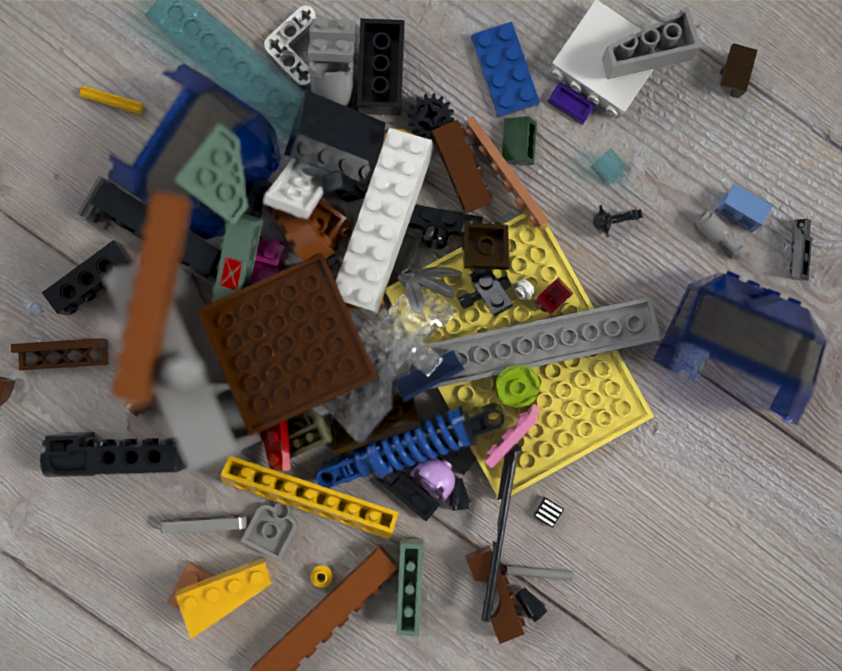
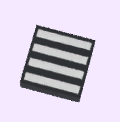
M544 496L533 516L553 528L564 508Z

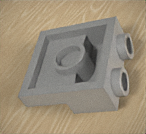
M327 17L312 19L309 31L308 61L353 63L356 43V21H351L348 18L331 20Z

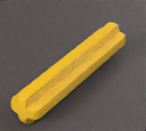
M85 85L81 86L79 95L84 99L141 115L144 109V105L141 102Z

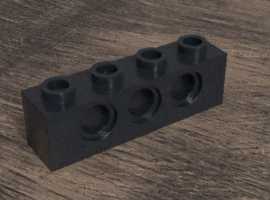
M113 240L44 290L42 294L57 314L71 315L78 311L79 305L93 300L97 296V292L108 288L104 279L105 276L111 274L110 271L106 272L105 270L108 262L112 263V270L124 265L127 267L132 265L134 260L121 243ZM90 275H93L94 281L89 285L88 278ZM75 288L76 294L71 298L70 291Z

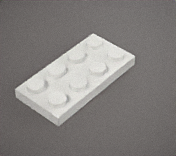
M292 158L266 193L264 204L272 206L274 209L289 212L296 217L308 219L324 194L322 176L331 172Z

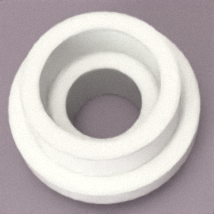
M522 279L514 283V292L518 298L524 300L532 298L534 288L529 281Z

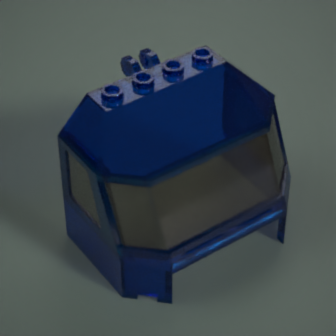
M183 63L178 65L177 70L173 72L169 70L161 72L164 76L183 87L132 166L109 152V161L113 163V167L109 171L108 180L146 204L149 203L150 199H153L154 192L186 198L192 203L187 229L202 239L207 240L225 235L226 229L224 224L226 219L178 184L174 179L216 125L220 123L239 139L246 197H248L255 180H268L271 174L278 169L281 154L276 130L262 113L210 78Z
M727 271L726 274L716 273L688 284L653 360L675 374H679L680 371L688 374L687 379L696 383L707 357L775 385L779 387V390L769 410L783 417V421L798 425L812 397L828 342L810 311L800 306L801 301L788 297V300L780 297V292L760 287L761 284L751 280L743 282L739 280L740 275Z

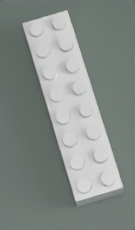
M389 128L336 280L345 303L378 314L435 149L431 140Z

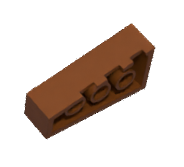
M265 204L273 217L277 219L276 222L286 234L287 240L294 246L293 250L304 261L323 253L326 259L334 253L330 246L333 242L325 232L321 233L319 231L321 225L314 216L308 217V219L296 217L289 212L274 209L272 206Z

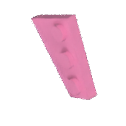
M533 403L526 412H523L518 417L516 424L512 428L509 427L502 434V440L498 444L494 443L487 450L488 456L485 463L493 468L537 422L540 407Z

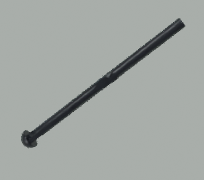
M517 443L504 457L497 499L501 500L497 522V541H493V552L481 618L483 622H490L517 457L518 453H522V448Z

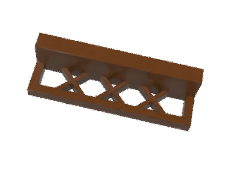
M104 338L11 344V353H18L19 371L109 365L108 339ZM94 348H101L102 361H94L89 356ZM72 350H77L82 356L77 362L73 363L67 356ZM51 351H55L60 356L55 364H51L45 359ZM26 353H33L39 358L33 365L26 366Z

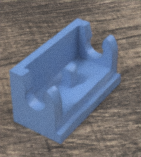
M733 184L730 190L725 192L715 211L753 232L764 224L772 205L740 186Z

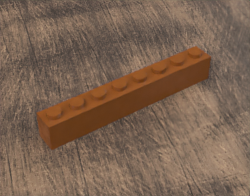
M154 192L153 199L149 200L148 224L144 225L142 232L144 239L143 248L139 250L137 256V263L139 264L138 273L134 275L132 280L133 297L127 305L128 322L123 327L121 335L122 340H124L122 351H119L116 358L118 371L111 383L112 398L141 404L152 402L192 204L186 198Z
M380 544L253 664L250 671H296L301 665L299 662L304 657L310 658L317 650L316 646L321 641L325 643L333 635L331 631L337 626L341 628L349 620L348 615L351 612H358L365 605L364 600L369 595L371 597L375 596L382 587L380 585L385 580L389 582L398 573L396 571L398 563Z

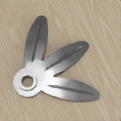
M430 267L419 271L407 268L398 275V280L405 287L408 302L414 312L421 314L424 309V298L420 285L442 296L454 298L456 296L455 292L447 284L433 277H459L462 275V272L447 267Z

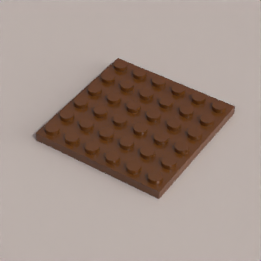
M323 253L197 309L250 436L378 379V375Z

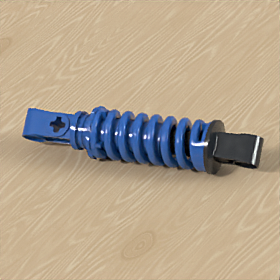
M489 403L467 412L462 404L454 411H447L448 422H444L441 414L436 415L438 423L436 426H433L430 418H426L424 421L426 426L393 436L390 439L387 438L369 444L363 448L354 449L352 453H347L322 463L316 475V482L320 486L331 488L344 482L353 481L361 476L367 478L373 473H376L379 478H383L391 474L394 468L396 470H403L405 464L412 467L415 465L416 460L420 463L425 462L427 456L434 459L438 456V451L442 455H446L449 452V447L457 451L464 446L477 445L476 436L503 426L505 421L503 408L497 403ZM493 412L500 415L497 419H490L488 417ZM323 472H329L332 477L324 476Z

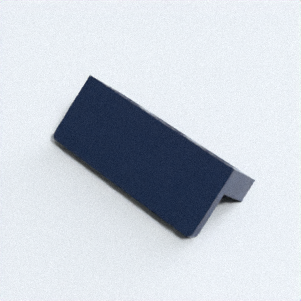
M454 350L394 381L402 400L406 402L465 369L458 360Z

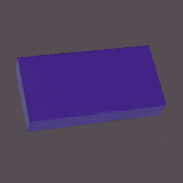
M559 82L547 101L582 125L596 106L561 82Z

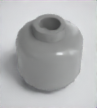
M184 353L166 363L167 370L163 371L172 389L177 388L180 391H185L202 381L201 372L205 368L198 356L192 358L190 354Z

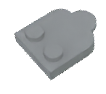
M279 502L259 507L241 542L280 562L298 527L296 519L292 516L293 507Z

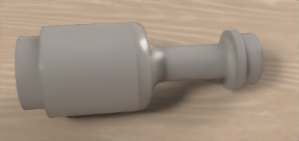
M706 210L695 220L694 223L697 225V229L712 243L722 242L732 252V258L739 260L747 252L743 245L738 246L728 237L729 227L713 212L710 213Z

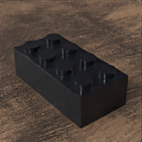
M360 18L357 109L361 113L402 115L405 20Z

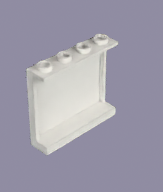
M595 0L553 61L549 71L557 80H563L568 83L575 92L583 93L589 101L605 108L609 115L620 118L654 69L607 79L602 62L607 46L631 34L635 35L642 30L600 1Z

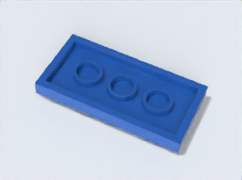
M508 22L472 34L471 40L498 118L539 105L540 101L513 23Z

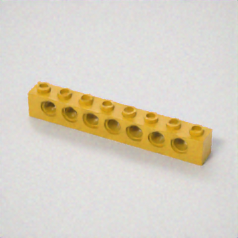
M230 455L220 475L222 484L389 540L399 514L397 511Z

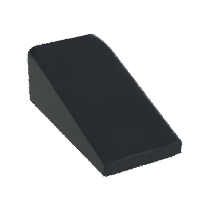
M341 171L322 176L323 191L346 202L363 199L366 196Z

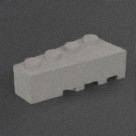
M689 7L681 9L679 13L673 16L669 15L663 18L661 22L653 26L649 25L643 28L641 32L635 35L631 34L607 46L602 58L607 79L693 60L701 45Z

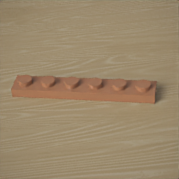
M474 116L466 120L467 137L470 141L477 143L479 146L477 147L478 152L483 158L487 157L491 163L490 168L496 176L500 175L505 190L508 193H513L516 198L514 199L516 205L520 210L524 209L528 214L527 219L533 228L537 227L540 232L547 228L549 220Z

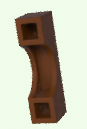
M490 545L465 555L475 581L488 582L493 552ZM500 570L498 571L496 583L499 603L491 615V623L499 644L524 635L522 627L526 624L521 612L516 613L514 606L517 605V601L513 591L508 593L505 586L509 584L505 571L500 572Z

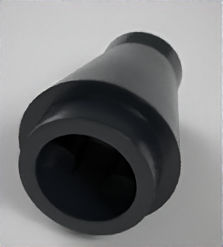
M463 478L455 479V486L450 494L449 506H452V511L470 509L469 503L471 501L463 483Z
M526 587L522 588L515 595L528 619L536 622L547 612V609L544 607L545 604L529 592Z

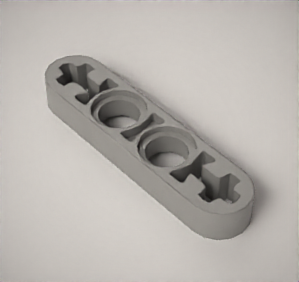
M230 515L166 519L160 521L161 533L164 534L237 530L247 528V516Z

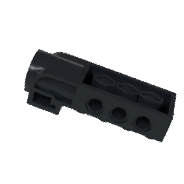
M65 432L45 436V441L42 442L40 451V467L45 477L176 473L188 468L175 437L163 439L161 442H159V438H146L145 440H138V442L136 438L123 439L121 441H115V439L98 441L95 438L94 432Z

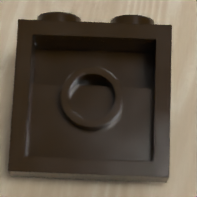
M469 221L464 223L461 229L463 268L508 270V225L501 224L500 222L481 224L478 221Z

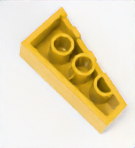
M265 557L178 590L176 599L190 639H193L272 584Z

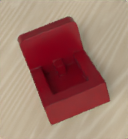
M558 277L536 298L537 305L543 312H548L552 315L574 292Z

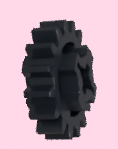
M435 93L432 94L431 98L424 94L423 100L417 97V105H410V109L413 112L410 111L407 114L408 118H410L408 126H414L412 133L418 132L419 137L425 136L426 139L430 140V137H432L430 132L437 129L440 122L445 120L443 126L453 122L454 118L450 116L454 115V109H448L450 102L443 103V96L436 99ZM424 107L423 112L417 116L418 111ZM428 111L430 112V115H432V117L434 118V124H432V121H430V118H428Z

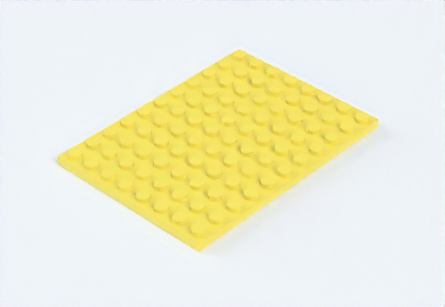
M526 212L505 223V225H508L509 233L508 270L491 269L496 279L507 275L512 287L505 290L513 303V307L493 317L482 299L473 302L474 305L466 309L462 308L458 297L466 293L470 295L476 292L469 277L472 271L470 268H463L462 247L422 268L447 267L461 271L462 275L459 277H433L447 284L455 292L456 296L454 298L442 296L420 285L424 298V309L421 314H416L408 302L406 289L402 286L401 282L398 281L385 290L415 347L591 310L594 307L549 226L541 232L537 227L533 228L527 219L528 214ZM559 277L574 293L550 315L539 308L536 298ZM525 279L531 283L534 293L530 300L520 299L516 296L514 292L515 282ZM618 350L531 368L537 374L541 385L538 396L533 403L541 409L537 422L517 442L522 448V453H518L511 496L654 417ZM499 375L438 387L447 406L452 411L462 404L467 412L489 403H497L503 408L505 418L503 426L476 436L477 445L470 446L498 497L505 455L491 468L485 463L488 456L486 452L494 443L498 444L502 440V434L509 427L512 428L516 424L518 417L523 412H526L533 403L523 408L504 405L498 398L495 389L496 379ZM496 412L488 415L490 419H497L500 416Z

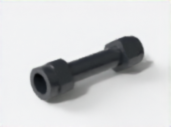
M507 275L497 279L504 291L512 287ZM477 291L470 295L466 293L458 297L463 309L474 305L473 302L481 299Z

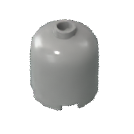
M309 61L311 92L347 106L353 97V63Z

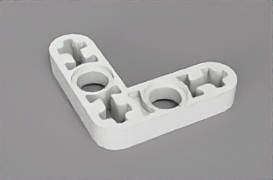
M302 6L297 9L266 38L264 43L269 56L299 87L304 89L311 86L309 67L291 47L310 30L312 19H316L315 11L310 6ZM303 14H305L306 16L309 15V16H310V20H309V21H308L307 19H304V20H303L302 15H303ZM288 27H294L297 31L294 36L288 37L285 35V30ZM272 43L278 44L282 51L281 55L275 48L272 49ZM285 58H295V64L291 67L285 66ZM298 68L303 73V75L308 76L307 81H305L304 79L301 80L300 75L297 72Z

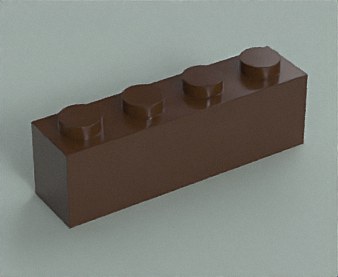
M455 120L432 130L430 133L464 213L468 214L490 204L492 193L488 185L484 186L481 179L484 177L480 165H476L474 162L475 152L471 144L467 145L464 138L467 134L463 124H459Z

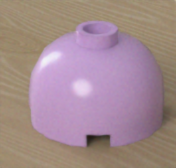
M427 458L425 462L417 464L410 473L413 479L416 476L420 480L418 485L436 499L442 496V501L447 499L455 486V477L451 470L452 466L445 459Z

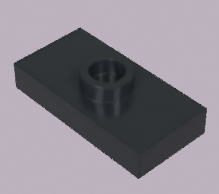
M449 447V452L446 455H442L438 451L440 457L448 461L463 475L476 460L475 455L465 447H461L457 451Z

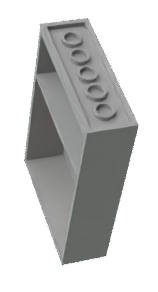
M137 258L134 259V264L127 267L124 265L116 267L110 271L111 274L104 277L125 325H127L129 317L127 305L132 300L134 292L132 280L134 275L138 273L139 268ZM179 268L154 391L190 472H193L263 439L261 432L250 436L197 312V309L206 306L192 274ZM184 353L190 354L192 358L198 356L205 368L201 372L202 381L185 391H180L177 388L172 389L163 371L167 370L166 363Z

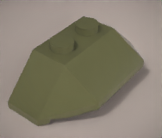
M313 408L288 419L290 459L333 440L325 419Z

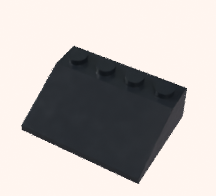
M304 90L284 155L331 173L341 171L352 181L369 186L382 150L386 122L311 91Z

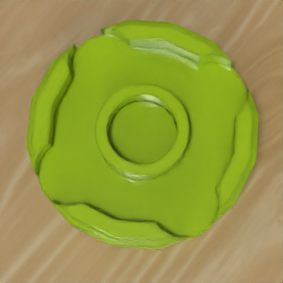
M513 365L500 372L496 379L495 389L498 398L504 405L523 408L536 400L541 385L537 374L531 368L525 365Z

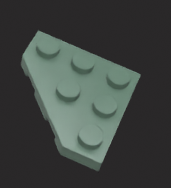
M218 123L174 180L234 225L248 207L239 150L240 144L237 137Z

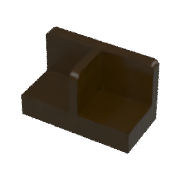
M735 43L730 46L726 64L720 70V73L723 74L720 86L732 89L730 96L739 98L747 91L758 50Z

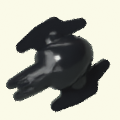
M601 204L599 205L598 213L593 218V225L596 229L602 230L606 238L610 237L609 230L612 224L641 219L643 215L641 209L610 215V213L603 210Z

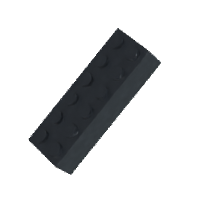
M104 180L90 202L97 207L95 211L111 219L115 224L125 230L127 229L144 241L142 232L144 225L148 224V206ZM186 230L180 264H184L187 267L192 265L190 270L207 279L209 276L216 278L218 274L216 266L221 258L222 251Z

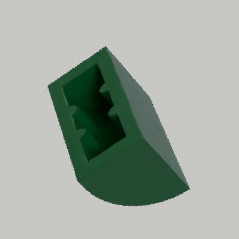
M529 116L504 118L502 157L508 164L534 165L537 122Z

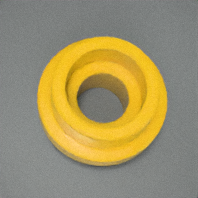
M325 565L316 566L311 572V582L318 588L327 587L333 579L331 569ZM324 574L325 580H319L317 575Z

